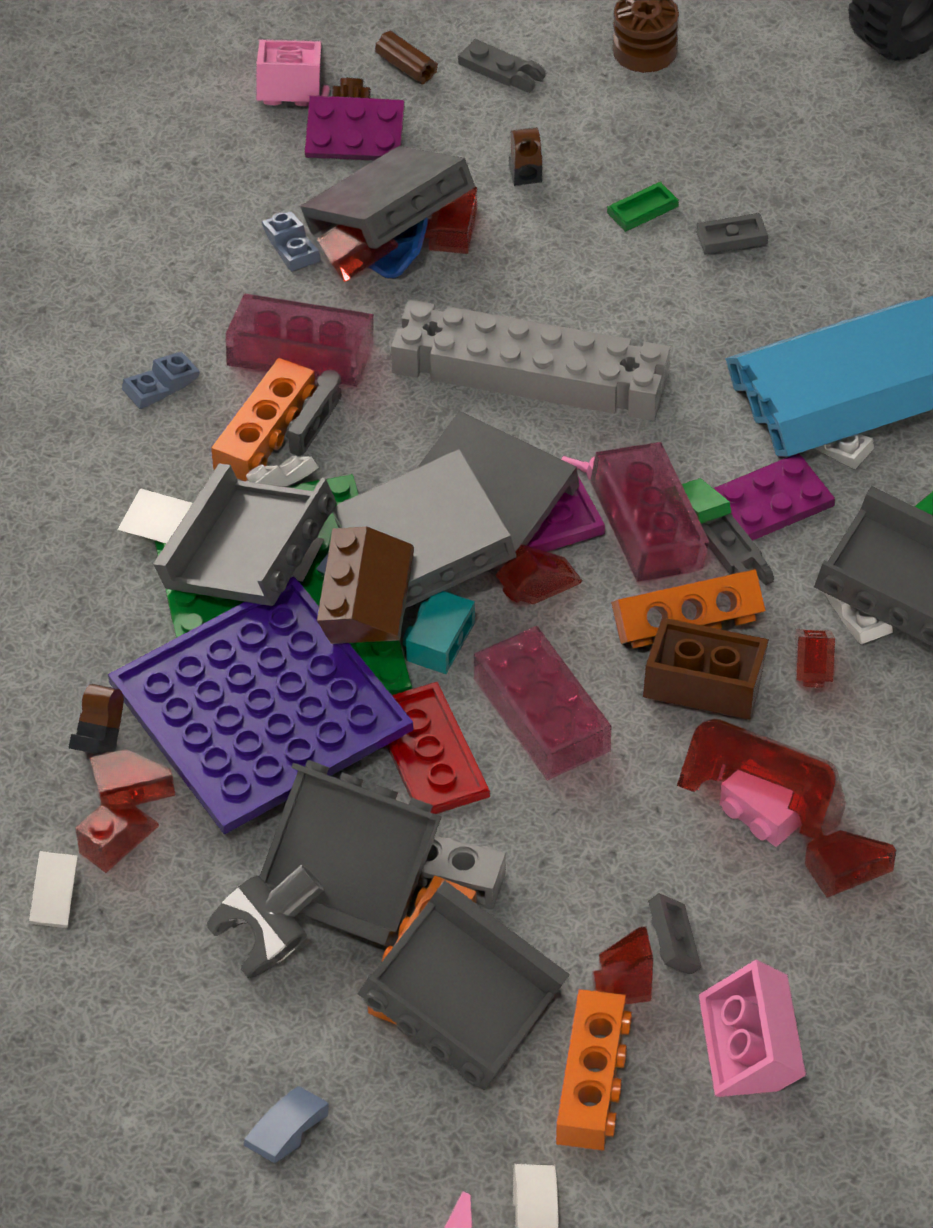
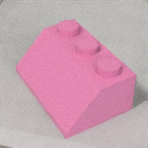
M754 960L699 994L715 1096L723 1097L778 1092L806 1076L789 981L786 974L758 960Z

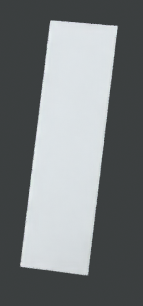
M140 488L117 530L167 544L193 503ZM316 538L312 542L301 564L296 568L291 577L294 576L298 581L303 582L324 539Z

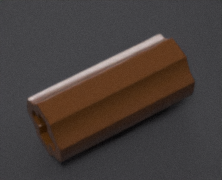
M390 30L383 33L376 42L375 52L422 85L431 80L437 72L438 63Z

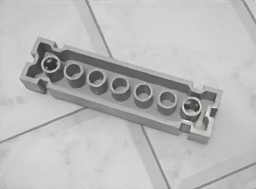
M409 299L402 316V328L397 329L391 345L392 373L418 378L420 372L431 374L432 381L615 414L616 408L628 410L629 417L655 421L661 401V392H664L669 376L671 346L644 342L642 347L631 346V339L449 306L444 312L436 311L435 304Z

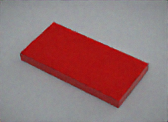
M438 681L392 695L413 721V731L386 745L410 798L412 797L433 805L431 813L434 814L489 798L490 790Z

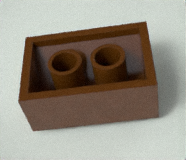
M367 526L332 529L317 622L331 644L400 640L414 547L411 543Z
M662 617L645 667L643 697L750 720L758 696L769 639Z

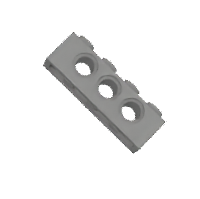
M435 836L426 861L430 862H425L415 891L420 892L423 887L428 888L433 877L438 876L475 890L477 905L493 910L506 874V853L488 846L479 847L460 842L454 838Z

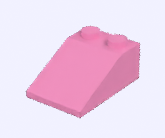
M259 40L256 101H263L265 105H280L282 101H291L298 106H309L310 96H320L321 41Z

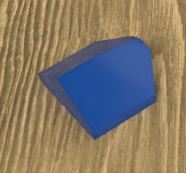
M426 217L376 249L368 247L365 240L360 259L361 262L384 278L400 276L421 252L428 218Z

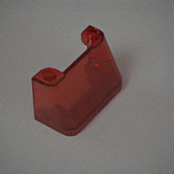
M710 719L697 726L693 733L677 786L691 792H696L705 781L712 779L724 782L733 773L740 770L793 791L787 809L796 811L802 823L800 834L818 840L839 826L845 810L846 800L838 770L833 763L723 720Z

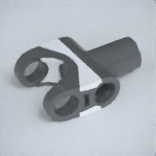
M302 864L272 891L262 878L256 875L242 883L221 903L209 918L207 927L214 936H217L231 927L235 928L240 924L248 923L251 925L255 933V943L253 949L248 954L249 958L243 963L241 970L248 978H253L284 960L305 940L307 934L294 917L321 894L324 888L318 879Z

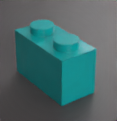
M445 591L431 596L428 601L424 600L419 608L418 619L415 625L409 626L403 637L407 661L447 674L475 624V601Z

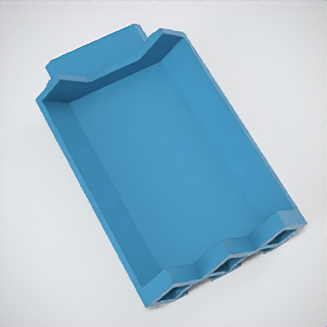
M933 296L920 300L904 301L725 358L735 391L746 390L754 421L756 423H767L777 456H791L933 410Z

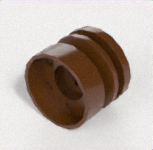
M619 0L613 11L614 34L612 50L615 60L621 66L641 73L657 72L667 68L675 60L678 49L679 11L677 4L673 0Z

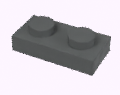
M760 213L700 222L696 226V233L704 255L768 244V233Z
M658 893L648 900L652 915V925L656 930L660 946V956L665 965L687 974H693L701 968V963L685 904Z

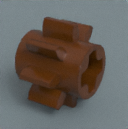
M341 78L340 86H333L332 97L370 98L371 90L369 87H364L363 79Z

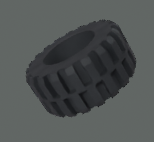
M852 0L849 3V21L853 33L888 60L905 61V59L916 58L918 53H925L933 44V0Z

